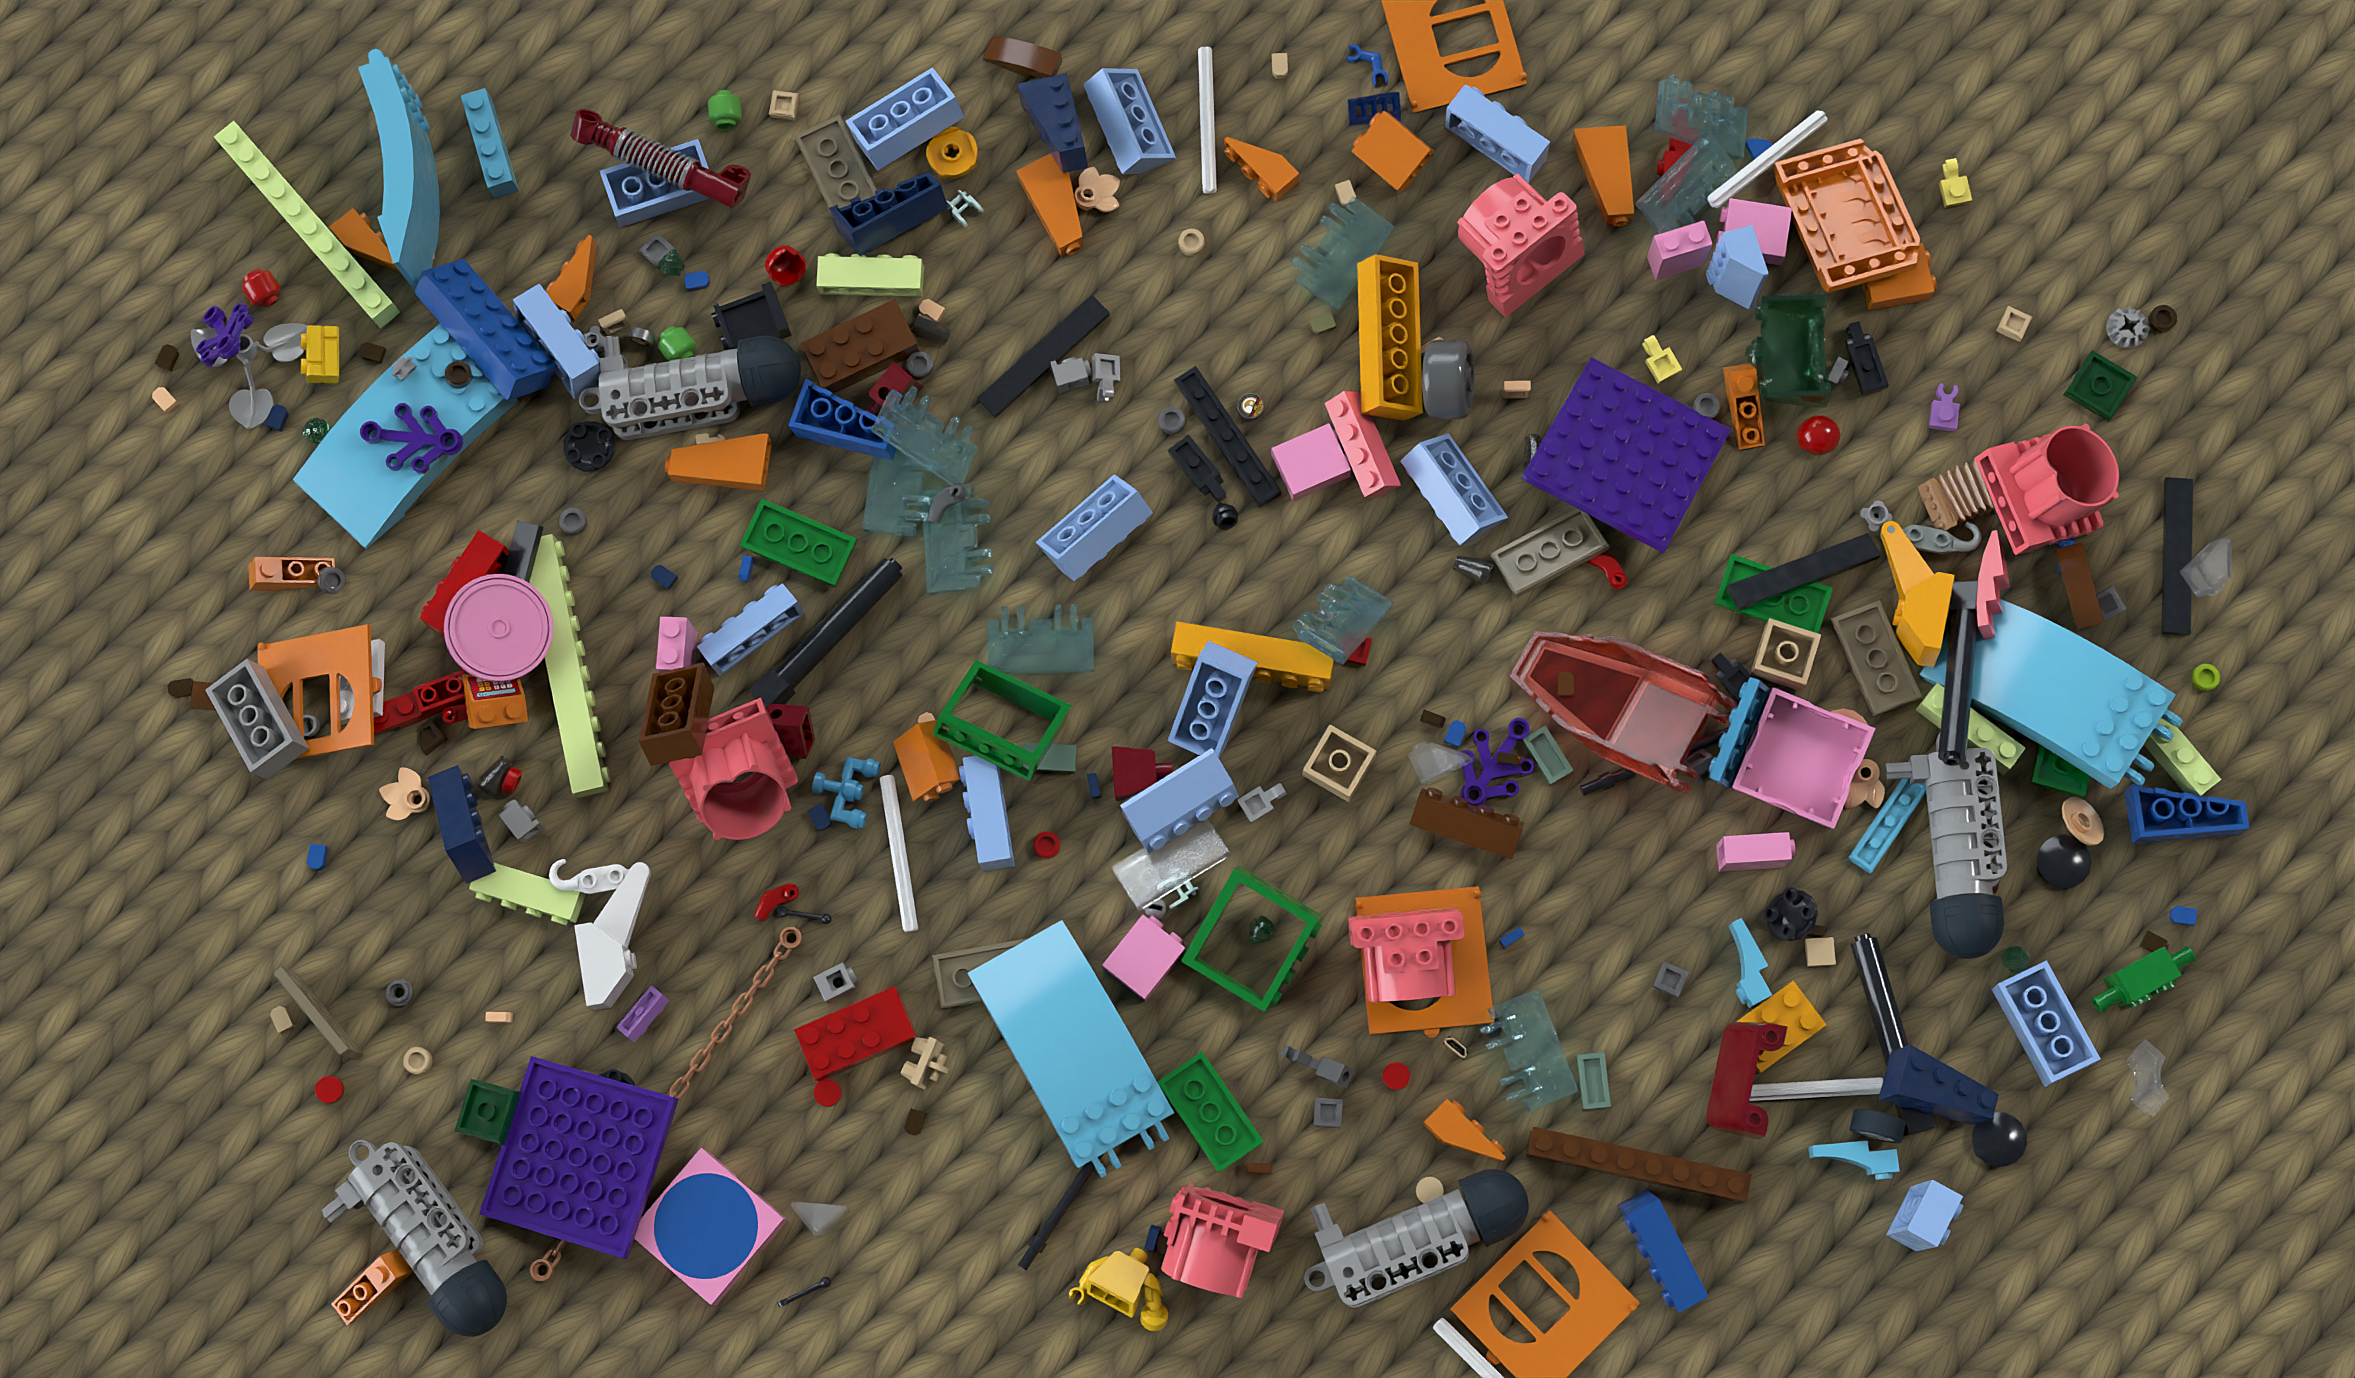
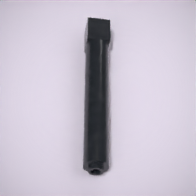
M892 557L889 560L883 558L775 671L770 669L749 691L755 699L761 698L766 709L770 704L785 705L796 694L794 691L796 686L903 576L900 572L903 569L902 566Z
M1978 581L1953 582L1948 610L1951 615L1938 751V758L1949 766H1957L1964 762L1967 754L1978 628L1976 605Z
M1870 933L1854 937L1855 942L1850 945L1887 1067L1891 1051L1908 1046L1909 1043L1877 937L1871 938ZM1895 1104L1898 1117L1906 1121L1904 1136L1936 1128L1932 1114L1921 1112L1920 1109L1905 1108Z

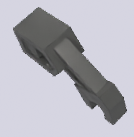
M1284 1045L1281 1051V1055L1285 1058L1315 1070L1314 1075L1344 1088L1348 1087L1354 1070L1344 1064L1326 1057H1322L1321 1061L1307 1053L1298 1049L1295 1050L1288 1045Z

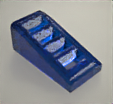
M1399 92L1382 93L1348 99L1347 101L1349 126L1369 124L1377 114V105H1382V112H1388L1387 104H1392V111H1389V113L1401 122ZM1367 105H1371L1372 115H1367ZM1356 106H1361L1362 116L1360 117L1356 115Z

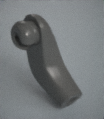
M955 484L935 495L927 521L940 525L946 510L967 497L966 487L962 484Z

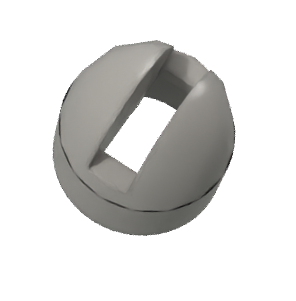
M303 715L304 736L311 737L318 734L321 729L320 721L314 716Z
M1151 898L1145 904V913L1148 917L1152 915L1159 920L1166 914V904L1160 898ZM1149 904L1161 906L1162 911L1149 909Z

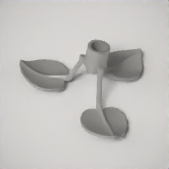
M288 323L274 326L264 335L263 340L267 347L260 345L258 341L253 343L251 337L246 334H240L241 348L236 356L244 364L250 390L243 389L237 391L230 399L229 410L233 418L246 429H253L262 425L267 420L272 406H274L273 397L267 389L255 390L249 362L256 357L257 349L265 353L272 352L274 359L279 362L288 363L299 359L305 352V350L301 349V334H306V327L308 325ZM215 328L191 330L192 346L199 359H201L202 355L196 352L197 346L204 339L208 340L218 336ZM218 357L212 367L225 365L228 358L222 359Z

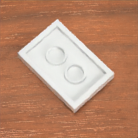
M376 639L371 641L372 677L381 679L382 689L379 693H373V717L383 716L385 642ZM340 674L341 725L348 724L353 713L354 694L348 680Z

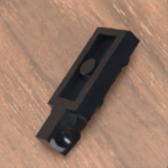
M1859 321L1850 323L1846 328L1849 339H1846L1845 343L1862 396L1887 389L1889 384L1873 337L1870 338L1869 333L1863 334Z
M1187 435L1168 449L1169 455L1200 492L1205 496L1210 493L1218 503L1227 498L1226 492L1220 486L1224 482L1220 472L1190 435Z
M1720 652L1711 660L1719 670L1716 677L1732 697L1740 703V689L1743 683H1748L1749 678H1753V676L1740 662L1738 663L1735 659L1729 662Z

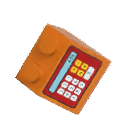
M471 674L462 675L469 728L477 729L528 722L525 694L520 678L505 682H491L479 679Z

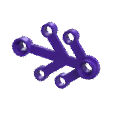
M239 302L235 305L227 325H225L227 320L225 312L216 305L209 308L204 314L203 322L211 328H215L218 335L208 340L204 339L196 348V352L202 355L200 361L207 367L212 366L218 357L222 359L233 358L240 351L239 336L242 330L250 327L254 321V317L248 313L249 308L245 304Z
M399 403L395 407L394 413L400 420L405 422L411 432L382 429L374 421L365 422L360 428V436L369 444H377L381 440L409 443L397 453L390 454L386 458V465L392 471L401 470L404 461L425 445L434 447L424 456L414 458L411 463L413 470L418 474L426 473L429 470V464L441 455H454L463 446L462 435L454 429H446L439 420L437 411L432 406L423 407L420 411V416L426 423L431 424L437 435L426 434L412 415V409L406 403ZM407 408V413L401 416L399 414L400 410ZM433 411L432 417L425 418L426 412ZM376 430V437L370 438V433ZM454 439V444L448 447L446 445L447 441ZM397 458L399 460L398 464L391 466V461ZM423 461L424 467L417 469V464Z
M1515 718L1510 722L1508 726L1509 735L1492 759L1488 745V731L1477 729L1474 732L1473 741L1478 746L1483 770L1477 781L1472 765L1475 759L1474 754L1469 750H1464L1459 754L1458 763L1463 767L1466 782L1461 789L1460 797L1466 799L1468 804L1478 807L1479 805H1484L1487 798L1503 795L1510 798L1515 797L1518 794L1519 785L1514 780H1508L1504 785L1486 786L1492 778L1519 773L1523 776H1528L1533 772L1534 763L1527 758L1522 759L1521 764L1528 763L1531 766L1529 771H1523L1521 766L1510 767L1496 764L1498 752L1509 754L1517 741H1522L1528 736L1530 726L1525 719ZM1514 727H1521L1523 733L1521 735L1515 734L1513 731ZM1483 733L1486 736V740L1480 742L1477 740L1476 735ZM1463 755H1469L1471 757V762L1464 763L1461 760V757ZM1509 784L1514 785L1516 791L1509 793L1506 791V786ZM1471 791H1475L1479 797L1476 800H1472L1468 794Z

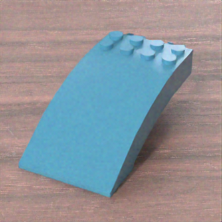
M375 48L368 52L369 64L360 66L358 69L375 114L382 149L384 176L382 215L377 218L394 265L412 288L416 290L422 271L432 268V258L436 251L439 233V185L436 163L427 134L431 129L426 117L423 116L420 110L423 106L418 94H415L412 85L408 84L398 64L393 65L388 56L384 57L382 51Z
M441 323L401 356L405 359L409 356L412 357V362L417 365L415 370L402 381L399 377L392 376V373L395 371L392 368L393 365L389 367L339 419L293 479L303 491L365 549L405 516V512L437 476L480 434L518 402L517 398L507 401ZM454 361L465 362L471 368L472 380L464 388H453L446 381L445 369ZM399 403H406L412 409V415L426 434L437 435L431 424L426 423L420 416V411L423 407L432 406L437 411L438 418L446 429H454L462 435L463 446L454 455H441L429 464V470L426 473L418 474L413 470L411 463L414 458L424 456L434 447L425 445L404 461L401 470L392 471L386 465V458L390 454L397 453L409 443L381 440L377 444H369L360 436V428L365 422L374 421L382 429L411 432L405 422L400 420L394 413V409ZM402 408L399 414L401 416L405 415L407 408ZM433 411L426 412L425 418L432 417ZM376 430L370 433V438L376 437ZM449 439L446 445L448 447L452 446L454 439ZM397 458L393 459L391 466H396L399 460ZM423 461L417 464V469L424 467Z
M2001 599L2002 613L1992 615L1995 638L1984 640L1979 628H1977L1971 708L2042 745L2109 789L2117 785L2123 776L2138 785H2143L2145 778L2129 766L2133 762L2147 771H2152L2155 765L2138 752L2151 732L2168 741H2171L2174 737V734L2159 724L2158 721L2162 718L2173 726H2181L2183 723L2182 719L2167 709L2176 694L2077 634L2031 611ZM1950 629L1942 640L1941 650L1934 668L1925 666L1919 674V677L1933 686L1937 683L1942 687L1945 686Z
M1062 920L967 973L1075 1166L1079 1168L1092 1161L1102 1178L1107 1174L1106 1169L1098 1159V1156L1106 1152L1112 1166L1118 1169L1122 1166L1112 1149L1139 1133L1148 1150L1153 1149L1154 1143L1145 1130L1152 1125L1155 1126L1160 1139L1164 1142L1169 1139L1160 1121L1174 1112L1121 1017Z

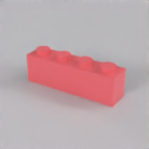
M1344 391L1324 403L1364 497H1382L1400 487V481L1372 416L1361 414V392Z

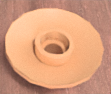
M2069 797L2062 805V815L2068 830L2082 843L2087 845L2099 844L2104 837V828L2094 808L2079 797Z

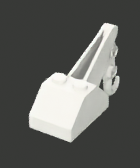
M558 860L552 865L549 872L550 881L555 888L565 891L574 890L587 894L616 889L593 924L590 922L574 925L586 1006L593 1010L611 1008L634 977L633 969H637L635 954L631 953L628 945L651 876V870L642 862L635 863L630 869L614 864L586 869L569 880H561L557 876V870L566 863V860Z

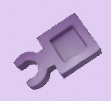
M1942 383L1937 387L1936 396L1940 401L1933 400L1931 403L1929 428L1952 432L1957 430L1960 404L1952 403V400L1958 393L1956 385L1952 387L1951 394L1949 395L1943 392Z

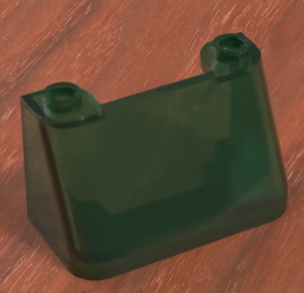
M1826 294L1768 295L1761 297L1760 305H1755V320H1760L1763 380H1759V396H1764L1765 402L1813 408L1827 406L1832 394L1831 383H1827L1829 376L1826 374L1824 326L1826 322L1824 311L1822 310V308L1827 307Z

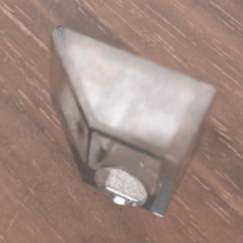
M2229 537L2211 541L2180 571L2197 598L2205 595L2210 597L2217 595L2224 589L2223 585L2231 578V540Z
M1427 741L1413 746V752L1407 754L1420 782L1424 785L1473 762L1472 757L1468 754L1432 742L1428 744Z

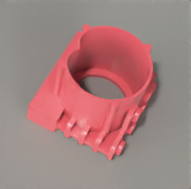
M1519 174L1514 175L1513 178L1503 179L1486 189L1457 222L1459 224L1458 237L1460 241L1484 264L1486 269L1488 301L1505 318L1585 255L1583 239L1579 236L1576 204L1562 192L1546 201Z
M2086 423L2082 426H2065L2041 438L2035 437L2029 441H2020L2017 444L2011 442L1991 447L1974 458L2015 555L2040 549L2047 544L2051 545L2059 541H2066L2070 538H2077L2084 534L2088 535L2096 532L2103 527V520L2098 510L2119 497L2116 491L2119 482V469L2116 458L2107 443L2096 433L2092 432L2090 426Z
M761 698L710 718L708 720L702 755L669 763L692 809L695 811L698 821L704 822L706 827L712 831L715 840H720L722 837L743 840L759 836L775 826L785 811L791 810L786 789L795 785L798 782V778ZM754 771L748 777L740 781L733 782L739 775L745 772Z
M1456 907L1347 916L1350 944L1356 948H1363L1368 1001H1399L1455 995L1451 940L1461 939L1464 936L1463 916Z
M1189 1182L1186 1187L1182 1186L1181 1190L1176 1193L1170 1206L1169 1213L1174 1215L1168 1220L1164 1236L1168 1237V1247L1161 1270L1174 1280H1179L1208 1291L1242 1298L1244 1291L1247 1290L1258 1249L1270 1251L1277 1238L1285 1210L1256 1201L1251 1203L1243 1200L1241 1197L1211 1190L1209 1187H1194L1195 1183Z

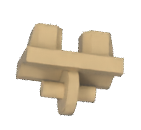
M931 1037L928 1040L915 1038L911 1051L921 1055L918 1065L906 1061L901 1074L911 1080L910 1083L924 1090L929 1079L937 1082L940 1072L948 1075L950 1069L943 1066L947 1056L940 1054L944 1044Z

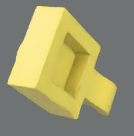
M1956 158L1945 160L1946 164H1943L1942 168L1946 180H1941L1939 183L1944 207L1948 208L1971 203L1972 197L1967 176H1958Z
M1654 335L1644 340L1645 342L1642 345L1651 356L1645 362L1658 384L1682 371L1670 347L1662 351Z

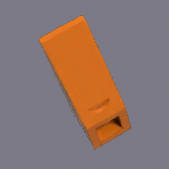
M1229 137L1224 139V153L1232 162L1237 161L1242 166L1241 170L1244 175L1250 180L1254 179L1259 184L1260 191L1267 198L1272 197L1277 202L1299 183V172L1282 155Z
M352 208L329 226L351 254L400 272L393 263L383 234L380 231L373 232L370 228L373 223L364 212L359 215Z
M588 235L585 240H581L578 243L572 259L564 263L560 276L556 281L551 282L546 290V293L559 310L563 309L575 321L590 301L597 250V244L591 235Z
M1750 363L1723 367L1726 394L1738 449L1764 446L1765 441L1756 368Z
M254 557L248 565L250 591H279L318 586L317 576L319 572L326 567H335L334 558Z
M1446 1099L1423 1122V1125L1442 1144L1499 1162L1504 1161L1506 1158L1503 1155L1505 1149L1495 1139L1490 1142L1483 1135L1485 1129L1476 1120L1470 1122L1463 1115L1466 1110L1456 1100L1450 1102Z
M398 1249L381 1255L332 1303V1306L346 1325H350L398 1287L413 1270Z

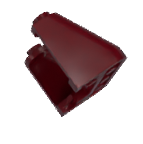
M1733 1022L1724 1029L1706 1113V1120L1713 1129L1757 1140L1766 1137L1768 1115L1763 1108L1749 1104L1759 1055L1761 1056L1764 1051H1776L1783 1046L1787 1026L1773 1023Z

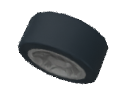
M1855 1108L1849 1130L1868 1138L1900 1143L1906 1121L1887 1113Z

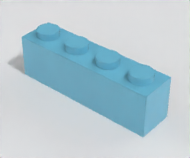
M486 88L461 95L489 191L494 198L519 191L493 100Z

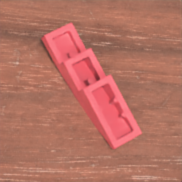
M1997 530L1991 532L1983 554L1978 577L1977 621L1984 640L1995 638L1992 615L2002 613L1999 590L2010 588L2004 544Z

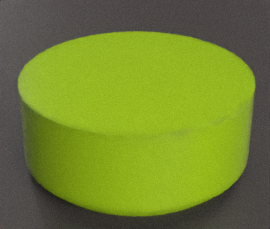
M2210 664L2199 665L2191 673L2192 685L2201 692L2211 691L2220 682L2219 671Z

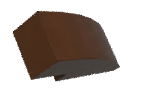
M993 36L983 60L1027 78L1034 76L1042 79L1057 75L1062 64V55L1032 43Z
M2083 542L2056 549L2077 630L2104 623L2105 619Z

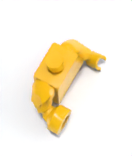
M1134 1248L1129 1256L1120 1251H1115L1111 1256H1105L1091 1262L1079 1280L1080 1286L1072 1288L1069 1292L1070 1299H1074L1076 1294L1081 1292L1082 1295L1078 1305H1084L1090 1295L1131 1318L1134 1316L1144 1293L1145 1305L1141 1309L1140 1316L1141 1324L1144 1328L1150 1331H1158L1166 1326L1168 1320V1310L1161 1302V1296L1164 1297L1163 1288L1154 1274L1149 1273V1267L1144 1265L1148 1255L1139 1248Z

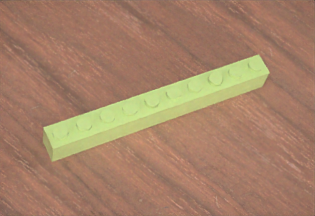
M234 121L214 136L224 150L380 329L400 313L392 301Z
M553 534L541 536L530 584L542 594L552 614L553 637L549 650L545 655V661L572 794L580 798L609 791L607 783L611 782V776L608 767H604L602 757H606L603 742L598 740L597 732L601 731L599 719L593 715L592 707L596 705L593 692L588 691L587 681H590V674L587 665L583 666L581 657L585 656L583 642L581 640L578 641L576 631H580L578 618L576 615L573 616L571 606H575L572 591L567 589L566 582L570 581L567 566L562 564L561 557L565 556L564 547L561 541H558Z

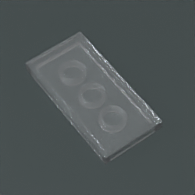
M1206 819L1191 826L1184 834L1177 835L1167 841L1160 849L1148 853L1145 848H1142L1111 868L1137 910L1140 911L1231 856L1210 821Z

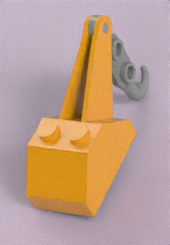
M1887 521L1882 526L1880 537L1900 598L1897 609H1895L1892 625L1897 626L1896 637L1917 665L1934 668L1941 650L1955 576L1942 572L1934 574L1917 550L1937 554L1972 551L1980 545L1982 539L1979 528L1972 523H1965V527L1971 529L1974 534V538L1968 542L1957 539L1947 531L1919 525H1910L1905 529H1901L1898 523Z

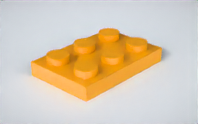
M1794 981L1737 1021L1773 1023L1788 1027L1785 1042L1780 1049L1764 1051L1761 1056L1759 1055L1756 1067L1759 1073L1827 1025Z

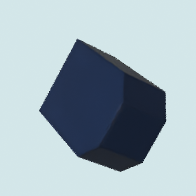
M278 404L272 406L265 425L282 432L289 415L288 410Z
M662 565L655 566L651 571L652 579L668 590L678 579L674 573Z
M1087 774L1092 800L1101 798L1097 774Z
M822 803L807 811L818 830L824 831L831 826L832 821Z
M1151 1224L1144 1249L1156 1252L1157 1240L1162 1232V1227Z

